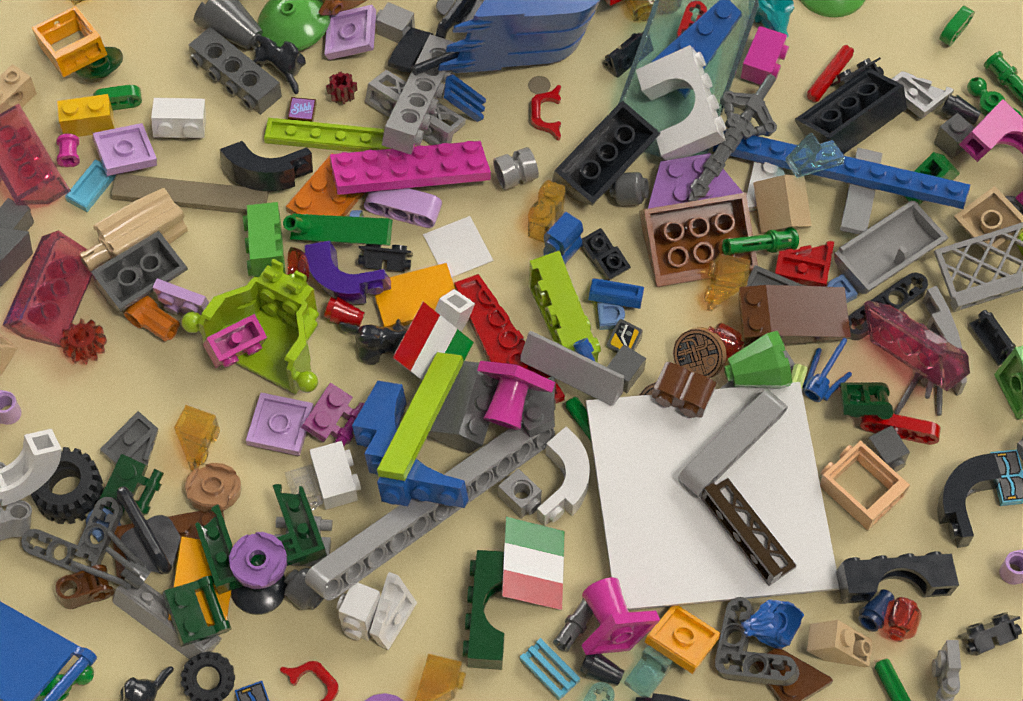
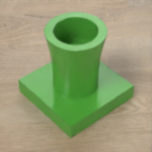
M1019 346L1013 349L994 374L1017 420L1023 419V346Z

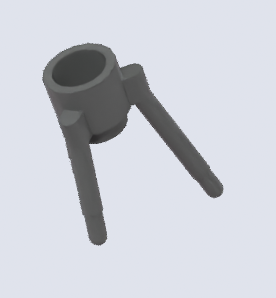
M929 359L922 363L921 369H916L914 378L901 398L894 414L899 415L918 381L921 380V384L926 387V399L930 398L932 388L937 386V415H942L943 383L945 380L942 376L944 370L942 363Z
M108 531L107 535L131 560L130 562L110 547L105 549L108 554L125 567L120 574L125 577L124 579L80 563L75 565L77 569L119 584L127 590L131 586L138 590L151 573L145 567L146 564L139 560L112 531Z

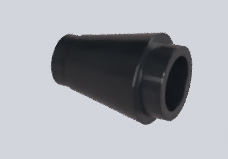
M949 94L941 109V112L946 114L945 117L951 118L958 113L968 123L973 125L981 111L977 110V108L958 94L956 96Z
M603 654L586 655L579 670L587 678L616 686L619 685L625 670L621 669Z

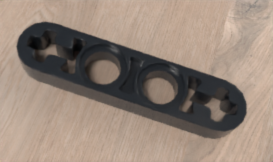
M918 272L908 274L850 314L848 318L851 340L863 339L922 298L928 287L927 278ZM911 283L914 284V285H916V284H919V285H920V288L914 287L913 289H911V290L909 291V294L907 293V291L909 290V288H910V286H911ZM899 295L903 302L901 304H893L890 302L889 296ZM877 308L882 311L883 316L874 318L869 314V310ZM864 318L865 322L862 323L860 330L858 328H851L852 324L857 326Z

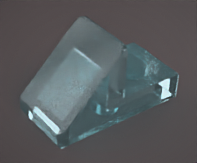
M810 133L786 157V162L796 178L842 165L844 164L845 156L833 140L819 144L813 133Z
M648 645L643 650L641 659L626 678L624 685L640 696L650 698L675 662Z

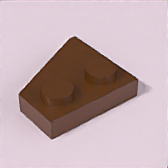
M775 648L767 653L791 657L799 669L797 681L789 686L767 684L778 701H805L833 682L830 676L783 649ZM756 661L753 663L759 673L764 669L763 662ZM785 666L784 670H778L782 676H785V673L788 671L791 672L788 666Z

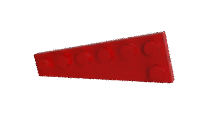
M479 274L454 282L456 291L475 303L469 320L489 362L518 365L545 378L551 377L521 362V354L525 345L524 337L514 327L510 317L503 307L498 304V300ZM556 383L555 401L559 403L565 400V395Z

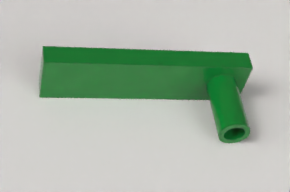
M292 213V215L285 217L283 226L286 230L291 231L290 239L294 241H330L331 243L390 246L393 220L389 218Z

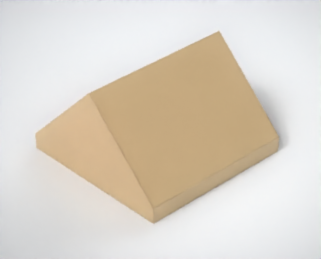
M782 175L753 182L760 233H766L768 230L773 229L782 231L791 227L797 229L812 226L804 175Z
M994 186L956 214L954 219L974 238L1022 223L1023 215ZM1023 229L1019 231L1016 238L1020 236V234L1023 232ZM1000 236L994 239L991 246L1005 251L1011 241ZM988 251L987 254L990 255V254H994V253L991 252V251Z

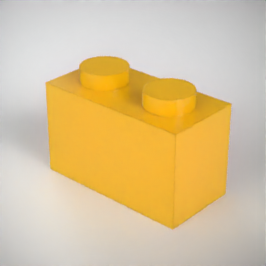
M108 94L57 101L59 124L63 134H73L81 137L93 135L95 132L115 129L114 114Z

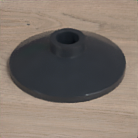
M283 574L275 584L267 588L252 589L242 586L231 590V596L235 605L242 611L252 615H262L275 610L285 598L284 591L287 586L284 582L286 579L285 575Z

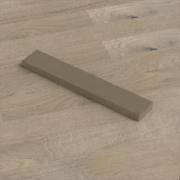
M116 174L111 193L113 200L134 202L161 188H165L171 199L179 207L247 214V205L267 203L269 195L268 191H258L242 186L129 174Z

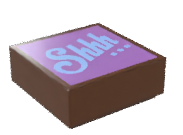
M291 97L288 119L314 122L317 106L316 99Z

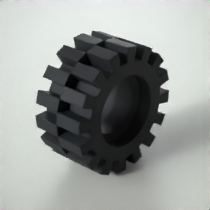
M212 651L201 652L190 658L181 672V687L184 688L185 695H188L191 701L224 700L234 687V667L230 664V660L222 656V654ZM212 667L219 673V683L214 689L206 690L198 684L197 675L202 668Z

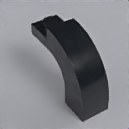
M243 141L219 149L221 168L225 174L237 184L253 190L281 191L295 187L296 178L313 172L312 152L307 147L277 158L258 156Z
M994 453L975 456L961 463L951 473L940 494L937 508L939 524L949 523V534L952 539H955L957 548L969 546L974 537L966 510V498L975 492L996 489L1002 479Z

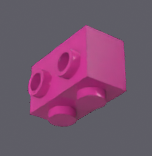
M759 26L744 60L740 78L760 85L768 74L773 75L777 79L781 69L779 61L780 59L785 60L789 50V46L785 45L787 35Z
M255 314L207 337L203 346L215 368L221 365L227 368L238 362V357L247 352L248 356L263 349L261 345L265 342L267 336Z

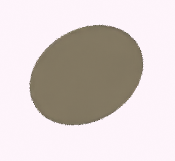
M536 76L529 81L528 86L531 92L541 94L550 90L551 83L546 77Z

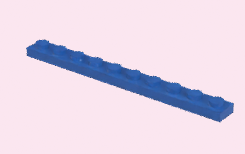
M755 135L747 140L741 139L734 153L730 155L760 163L767 162L781 168L959 209H964L971 184ZM719 144L713 146V152L716 151Z

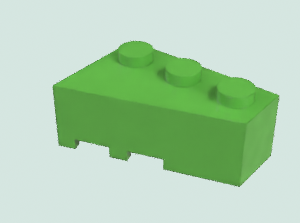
M278 202L247 205V216H243L244 231H248V238H245L246 253L250 255V260L247 261L248 276L259 277L267 265L272 266V259L283 263V272L286 274Z

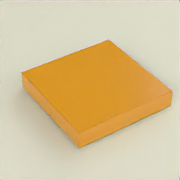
M671 606L647 635L644 643L693 674L720 640L721 633L682 607Z

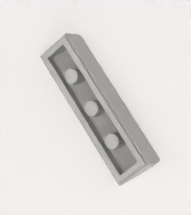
M533 331L528 333L521 354V362L612 406L623 394L624 375Z
M145 582L138 590L132 586L129 590L121 585L116 588L113 603L188 659L201 652L213 651L220 643L222 638L215 636L181 647L173 622L168 620L169 611L162 594Z

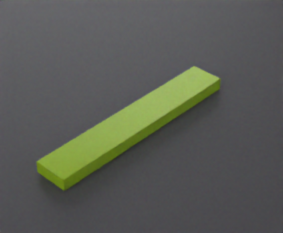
M268 117L264 142L267 144L347 152L391 149L382 145L385 129Z
M436 353L377 468L379 477L406 480L464 363L462 356Z

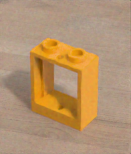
M76 6L32 27L39 47L63 77L107 56L101 36ZM79 30L85 36L56 52L50 46Z

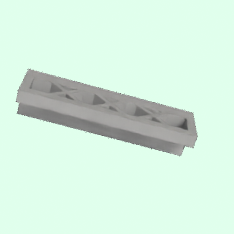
M385 70L368 83L365 103L390 117L406 82ZM387 80L395 85V87H388L382 83ZM438 103L435 114L430 113L432 117L428 129L422 130L424 131L423 139L432 145L451 143L453 134L465 125L466 119ZM441 119H449L453 121L454 124L449 126L448 124L444 123Z

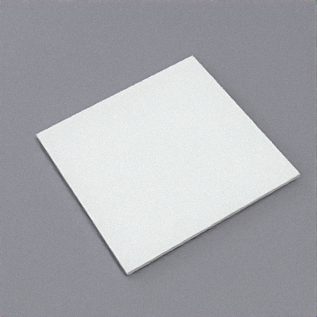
M793 382L791 386L781 389L756 387L715 389L702 418L688 417L677 407L661 406L652 395L619 397L613 406L599 399L586 400L611 577L619 579L628 610L730 601L736 597L751 599L839 590L836 576L837 569L800 382ZM766 389H769L788 406L787 411L715 482V485L729 478L797 565L794 570L768 586L702 501L701 496L698 497L678 479L682 470ZM725 488L721 492L732 505L733 496ZM737 512L749 527L750 518L747 514ZM754 534L766 549L767 540L765 537ZM772 556L781 569L787 566L780 557Z

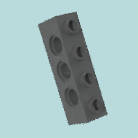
M211 27L188 44L192 63L196 67H202L206 70L210 78L215 82H221L231 95H237L242 99V102L248 109H254L261 115L282 97L279 81Z

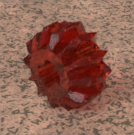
M80 318L79 324L75 325L70 322V329H62L63 338L60 339V345L63 348L64 355L67 358L71 357L75 364L82 359L83 363L87 365L88 359L92 358L97 361V353H105L106 335H104L102 326H96L95 321L92 319L85 324V321Z

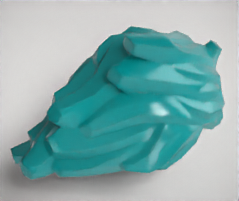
M793 0L750 1V19L755 18L756 23L761 21L765 28L786 34L787 38L789 37L787 26L790 15L794 10Z

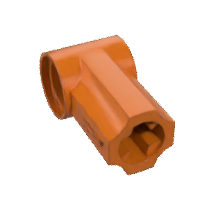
M148 295L129 306L124 312L126 319L135 327L140 329L144 327L165 342L171 340L177 334L180 326L178 320L161 310L157 303Z

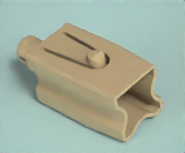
M161 188L96 223L93 228L97 230L99 243L81 252L79 257L87 270L93 271L99 265L113 259L157 231L170 244L188 231L183 220L185 218L184 213L174 203L166 189Z

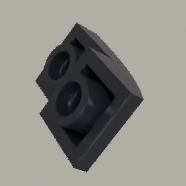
M411 27L393 51L388 61V67L398 69L401 72L411 73V66L416 64L429 35H433V33Z
M602 228L582 238V250L608 281L631 268L618 246L614 247Z

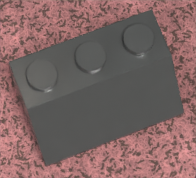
M157 231L91 273L96 287L110 306L121 312L154 291L152 287L156 279L169 282L187 271L188 267L163 235Z
M463 361L464 363L428 435L469 454L484 443L490 422L483 418L492 402L499 380L478 372L477 369L480 362Z

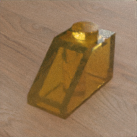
M428 654L415 701H451L454 699L457 689L462 690L465 683L466 673L462 672V662Z

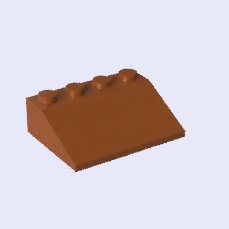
M746 192L639 211L643 237L656 287L752 271L755 265L758 266L756 251L725 255L722 250L724 239L753 236Z

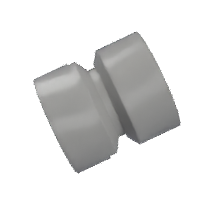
M528 147L514 151L512 157L505 154L493 159L497 179L504 190L517 186L520 180L526 183L539 177L536 160Z

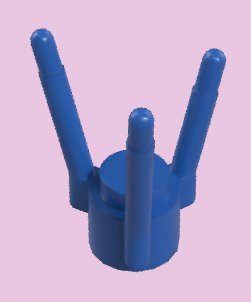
M846 338L841 340L821 374L814 376L822 352L821 348H817L807 378L802 386L804 388V395L815 402H821L822 399L828 401L831 394L840 387V383L846 382L852 376L851 372L846 373L829 388L830 381L826 376L847 343Z

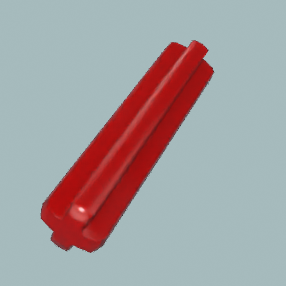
M848 45L842 46L808 90L807 98L813 102L820 100L837 78L836 76L840 74L853 57L854 49Z

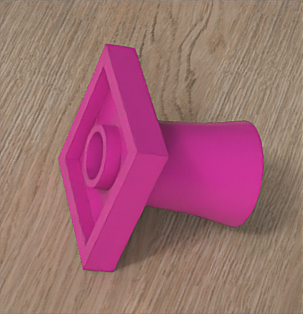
M480 361L477 371L499 380L492 402L483 419L502 427L521 430L522 413L527 391L536 390L552 393L555 382L518 365Z
M610 577L599 580L588 586L582 593V597L600 624L582 644L586 655L630 651L660 621L656 610L628 611L618 578Z

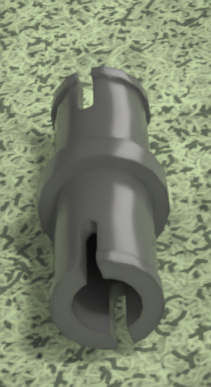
M582 598L574 613L567 616L565 626L553 640V644L555 646L558 645L557 648L563 652H568L579 634H583L586 631V624L594 614L584 598Z

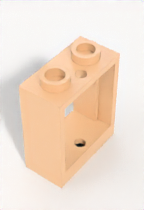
M860 440L854 447L851 445L846 447L839 457L841 459L835 464L830 462L822 470L820 487L865 529L869 530L905 497L910 484ZM856 461L889 489L868 510L835 481Z

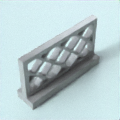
M1023 222L934 251L952 300L950 304L953 312L1023 291V271L1021 272L1023 260L1009 255L1013 243L1023 247V241L1016 238L1019 231L1023 229ZM1001 236L1011 241L1006 252L991 246L996 237ZM977 244L986 249L981 260L966 254L971 245ZM965 248L964 252L958 249ZM988 251L1003 257L998 268L984 262ZM952 252L961 256L956 268L946 264L942 254ZM964 258L978 265L973 276L959 270ZM1006 259L1020 265L1016 274L1009 275L1001 271ZM981 267L995 273L990 282L985 283L976 279ZM956 274L970 281L965 290L956 292L953 285ZM998 275H1000V276L1003 277V278H1000V279H997V280H996V278H997ZM973 283L978 285L975 287H971Z

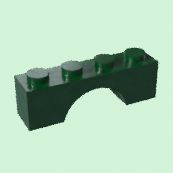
M477 550L476 560L471 559L469 576L474 577V586H468L467 603H472V612L466 613L465 630H470L469 640L463 641L462 654L463 658H468V668L502 670L505 633L494 628L484 613L488 601L495 594L503 590L504 552Z

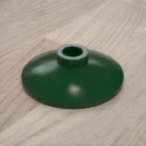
M105 47L107 56L75 72L84 79L107 77L121 65L123 54L116 47Z

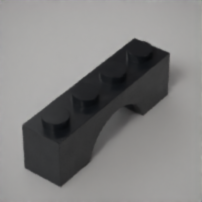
M939 551L930 552L924 556H915L913 553H907L896 558L879 555L868 560L852 557L845 559L836 571L842 604L869 602L876 594L879 583L892 578L902 579L911 583L920 591L924 598L951 596L959 586L952 554H942Z

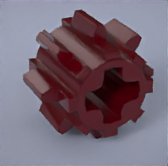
M340 71L338 74H333L329 77L330 84L326 85L327 94H331L332 102L345 104V102H351L355 99L354 92L358 91L357 82H353L352 74H345Z

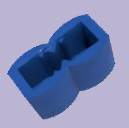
M564 212L544 235V256L560 251L566 264L582 246V238L580 236L583 233L582 222L568 212Z

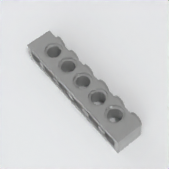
M430 34L416 64L445 53L446 46L455 42ZM435 67L418 75H414L411 72L385 125L383 146L412 154L415 145H421L424 131L422 130L428 129L432 117L430 113L435 114L439 103L437 98L442 99L446 77L452 75L453 70L439 71L438 67Z

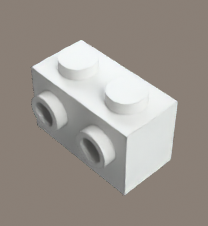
M154 98L151 117L153 137L204 138L206 125L205 99Z
M342 441L311 449V460L325 509L358 501L357 490H361L357 473L351 474L349 466H353L354 463L350 449L344 450Z
M356 583L349 588L347 594L343 593L337 604V610H339L342 631H345L344 634L354 640L362 638L369 641L371 636L369 632L380 600V591Z

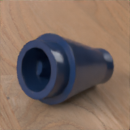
M881 589L871 601L860 609L859 623L865 629L872 632L883 628L891 605L895 600L894 595L888 590Z

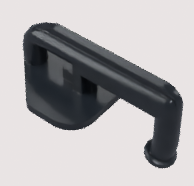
M438 0L436 11L443 18L437 26L435 36L446 39L447 32L454 23L458 25L472 20L483 3L482 0Z
M125 486L119 487L117 490V501L123 505L135 526L123 534L121 541L139 560L146 564L145 567L160 574H169L172 570L180 542V535L173 522L164 515H156L146 520L134 500L133 493Z

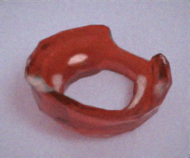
M290 247L287 260L288 275L294 274L297 270L307 276L306 282H308L309 264L306 254L299 248Z

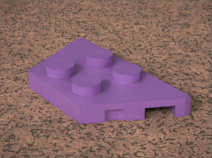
M711 154L661 161L648 208L688 202L690 186L695 179H699L704 171L703 166ZM723 169L719 176L714 177L709 184L710 190L706 196L699 198V200L743 192Z

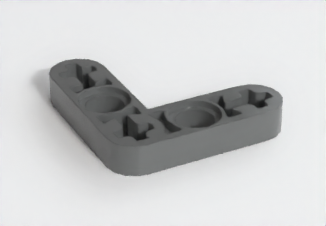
M104 497L98 500L78 545L39 529H30L22 537V547L29 554L73 572L82 571L75 567L78 563L73 561L75 555L83 559L88 557V560L92 562L91 566L100 565L106 553L105 549L109 547L112 540L107 533L108 531L115 533L123 514L122 505L112 497ZM111 505L115 511L113 515L108 514L106 516L103 508ZM99 519L101 521L108 523L109 527L107 528L106 526L97 523V520ZM95 529H102L104 532V539L99 544H93L90 539L91 533ZM38 537V540L49 544L47 550L39 546L33 548L34 545L30 543L31 539H37ZM59 545H65L68 550L67 556L62 560H57L54 557V550Z
M736 597L732 599L726 607L715 658V666L720 675L730 680L789 686L795 683L799 677V669L791 657L747 652L750 637L745 636V629L738 624V616L735 611H740L741 607H744L746 612H741L739 621L741 624L748 620L751 615L755 614V611L750 601L746 598ZM741 632L742 638L738 643H728V637L731 633ZM730 659H732L736 665H730L729 670H726L724 664H728ZM754 662H763L764 669L760 673H750V666ZM785 666H788L791 672L788 671L785 673V676H782L778 670H784Z

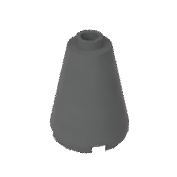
M208 0L206 4L201 2L193 18L198 26L206 30L211 27L225 39L247 50L252 47L255 49L259 46L255 39L257 35L262 36L263 30L239 0Z

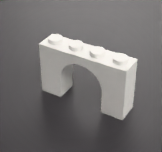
M691 45L636 69L641 90L651 101L681 88L692 89L695 93V104L689 116L682 122L660 131L661 134L656 139L661 156L665 160L690 157L726 141L723 133L726 130V126L722 117L718 116L716 111L719 109V104L714 94L711 95L710 88L713 85L709 75L703 69L706 66L704 57L701 52L697 53Z

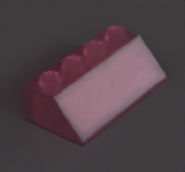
M18 103L0 114V176L17 205L50 204L71 192V189L31 120Z
M59 230L42 236L3 326L24 339L62 347L92 278V271L87 270L79 257L81 252L88 249Z
M873 301L864 303L869 336L872 343L946 392L970 374L969 356L962 348L952 345L943 336H938L924 324L916 322L905 312L899 311L891 305Z

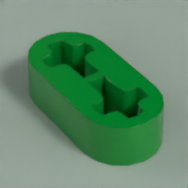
M963 5L946 25L939 40L952 46L971 22L975 11Z
M136 85L101 88L93 93V96L108 94L113 111L134 108L142 103L141 89Z

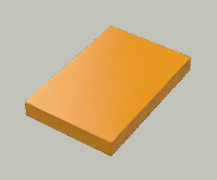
M447 263L389 277L391 289L375 294L374 297L384 327H392L397 319H400L401 324L406 326L411 324L423 301L435 310L439 298L455 289Z
M181 537L173 588L197 581L205 576H212L199 539ZM214 585L213 587L225 620H227L231 591L219 595ZM203 591L196 592L207 626L215 625Z

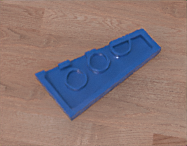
M719 0L654 58L651 63L691 45L697 53L701 52L707 66L741 18L742 12L730 0ZM688 88L677 89L685 99L691 90Z

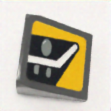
M619 319L606 348L618 353L621 347L626 345L635 351L642 339L643 330L623 319Z

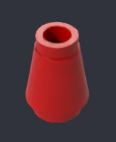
M331 297L324 317L330 319L329 322H345L360 327L365 312L339 297L337 299Z

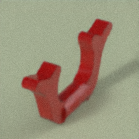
M557 85L550 92L537 94L531 100L532 126L538 130L550 133L557 141L561 139L559 130L561 122H544L541 119V104L543 102L560 104L561 97L559 94L561 92V85Z
M309 661L295 668H280L281 673L290 678L293 686L297 685L299 679L308 672L315 674L328 688L327 695L321 701H334L339 693V685L336 679L318 661Z

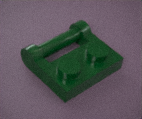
M883 382L840 383L843 415L855 418L863 417L864 415H878L879 418L884 420L891 418L894 411L893 406L888 400L890 394L888 385ZM870 395H874L878 401H871Z
M211 575L164 590L163 597L181 647L224 634L232 629L229 620H225L213 587L215 583ZM203 591L215 625L207 626L196 592Z

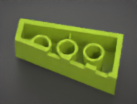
M560 251L530 260L529 288L553 342L574 351L573 344L575 342L588 338L594 349L591 353L598 363V354L601 352L599 341L596 337L593 338L589 319L584 315L580 300L575 292Z

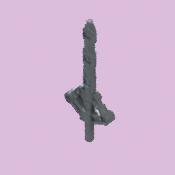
M767 75L755 94L726 91L720 97V104L724 106V111L727 115L725 126L728 130L724 134L726 141L719 143L714 154H711L704 164V171L699 179H695L691 184L688 202L697 201L699 198L706 196L710 190L709 184L714 177L719 176L726 165V160L731 153H734L741 139L747 140L753 135L769 137L777 130V125L773 121L764 101L765 96L776 81L773 75ZM734 107L740 108L744 112L741 115L734 113ZM752 118L756 120L759 126L754 127L750 122Z

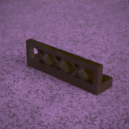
M729 478L717 485L713 482L704 488L701 495L702 501L768 586L796 568L795 562ZM725 488L733 496L732 505L721 492ZM737 512L747 514L750 518L749 527ZM754 534L765 537L767 540L766 549ZM772 556L780 557L787 566L781 569Z

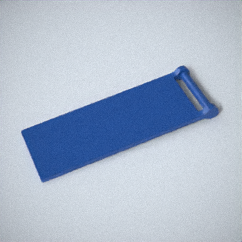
M0 601V701H35L75 655L79 659L43 699V701H58L85 668L94 664L97 656L88 648L78 646Z

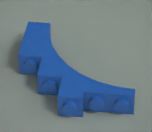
M378 380L352 425L357 445L368 447L364 454L369 473L378 475L377 468L400 425L401 417L407 405L402 384ZM417 459L405 481L380 477L377 481L381 501L392 505L408 507L411 499H418L420 501L465 508L469 500L465 480L443 475L425 466Z

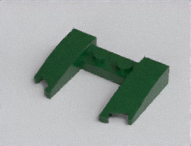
M282 484L272 485L289 532L288 534L276 537L282 542L286 551L287 566L298 562L301 566L326 557V549L303 486H299V494L282 493ZM219 504L211 508L215 517L204 527L199 522L195 526L215 586L220 595L243 585L235 579L230 568L229 555L233 545ZM256 554L251 558L250 563L254 566H261L265 563L266 557L262 554Z

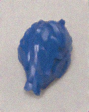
M771 599L760 605V609L751 615L748 620L742 622L741 626L745 629L744 634L746 637L754 636L768 646L782 649L790 646L793 637L801 625L804 613L789 601Z

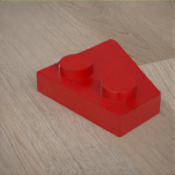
M827 241L825 245L813 248L811 245H807L796 250L779 251L775 274L799 284L826 287L835 241Z

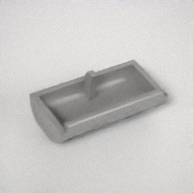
M910 201L841 246L835 252L834 260L841 274L845 275L853 288L861 294H867L932 249L947 241L949 237L915 201Z

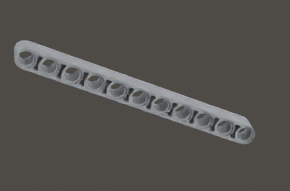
M522 425L521 430L509 428L444 475L465 480L469 499L468 504L544 450L546 443L555 436L554 428L533 437L527 434ZM411 499L408 507L399 505L312 566L306 574L305 583L324 599L333 600L456 513L461 507Z

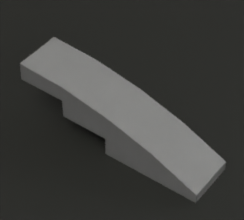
M857 148L855 158L881 164L882 153ZM849 183L840 227L841 231L860 235L867 230L876 189Z
M934 286L927 289L923 299V304L931 315L926 327L935 340L930 353L936 361L943 364V374L958 396L962 394L967 383L964 353L949 307L938 287Z

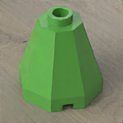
M778 331L765 334L728 358V365L724 366L727 381H732L734 386L781 389L791 386L793 382L788 357L785 358L783 351L786 350Z

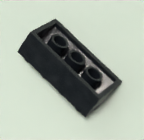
M868 67L795 118V122L814 149L844 155L907 109L904 85Z
M622 100L554 170L552 181L571 198L593 206L661 133Z

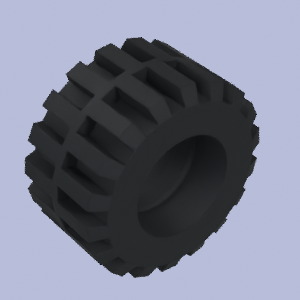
M63 447L57 469L50 479L33 492L31 496L42 515L45 514L48 520L53 521L56 519L59 524H64L65 520H68L69 524L76 523L75 519L80 518L81 521L86 519L85 514L94 509V505L101 497L100 495L104 491L103 480L94 460H91V457L86 452L82 455L80 449L74 448L73 452H71L69 447ZM67 477H77L80 479L79 485L72 492L62 495L52 493L54 486L60 480Z

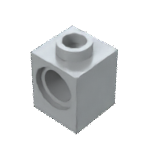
M519 468L498 486V497L521 519L527 513L529 515L533 514L541 505L542 490ZM519 492H524L528 497L519 499L515 495Z

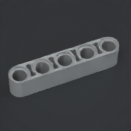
M769 389L764 390L682 470L678 479L700 497L704 488L713 482L715 483L783 416L788 406Z

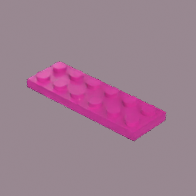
M481 141L415 146L412 154L392 148L330 154V165L338 195L487 181L491 178V171Z

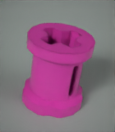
M73 134L58 136L56 139V143L59 146L58 165L62 167L77 166L80 163V158L77 155V147L79 146L78 136Z

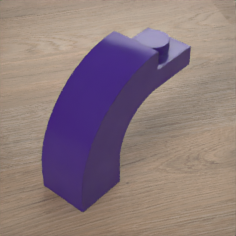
M330 241L305 245L306 262L311 274L320 287L332 298L337 299L339 297L350 304H366V294L375 295L391 289V280L384 269L359 274H348L340 271L338 268L337 251Z

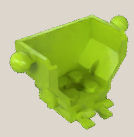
M272 259V266L267 265L259 277L252 278L246 286L214 296L201 315L192 311L183 316V328L189 333L201 332L204 342L207 337L255 314L267 339L261 345L263 349L248 356L247 352L238 357L239 361L236 364L294 394L299 389L302 392L309 393L317 388L318 378L311 372V358L307 341L318 327L316 319L319 313L317 312L314 288L307 284V276L296 270L294 274L287 275L283 272V263Z

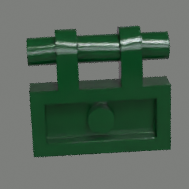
M121 454L100 499L112 497L117 500V490L122 486L127 487L134 496L139 485L142 484L146 487L140 500L135 501L143 516L145 514L148 515L151 509L149 504L155 492H159L162 484H160L164 473L154 469L149 479L144 476L148 465ZM110 505L109 507H106V506L104 507V508H106V509H108V510H111V511H113V512L115 511V510L111 507V505ZM122 505V508H123V514H122V516L125 517L126 510L124 509V507H123V505Z

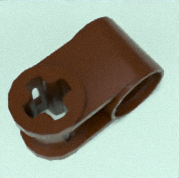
M100 564L91 566L92 568L103 571L105 573L108 572L107 567L105 565ZM83 570L61 577L55 586L59 601L66 609H76L93 602L103 601L114 594V588L109 585L108 580ZM69 589H77L75 594L71 596L64 595Z

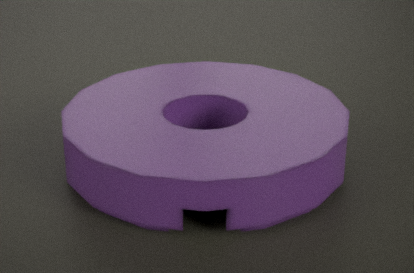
M255 532L256 534L249 536L247 534L241 537L233 545L229 555L231 571L238 582L252 589H261L275 584L283 576L287 567V554L282 542L274 535L265 532ZM254 555H264L266 557L265 563L261 566L252 565L250 561Z

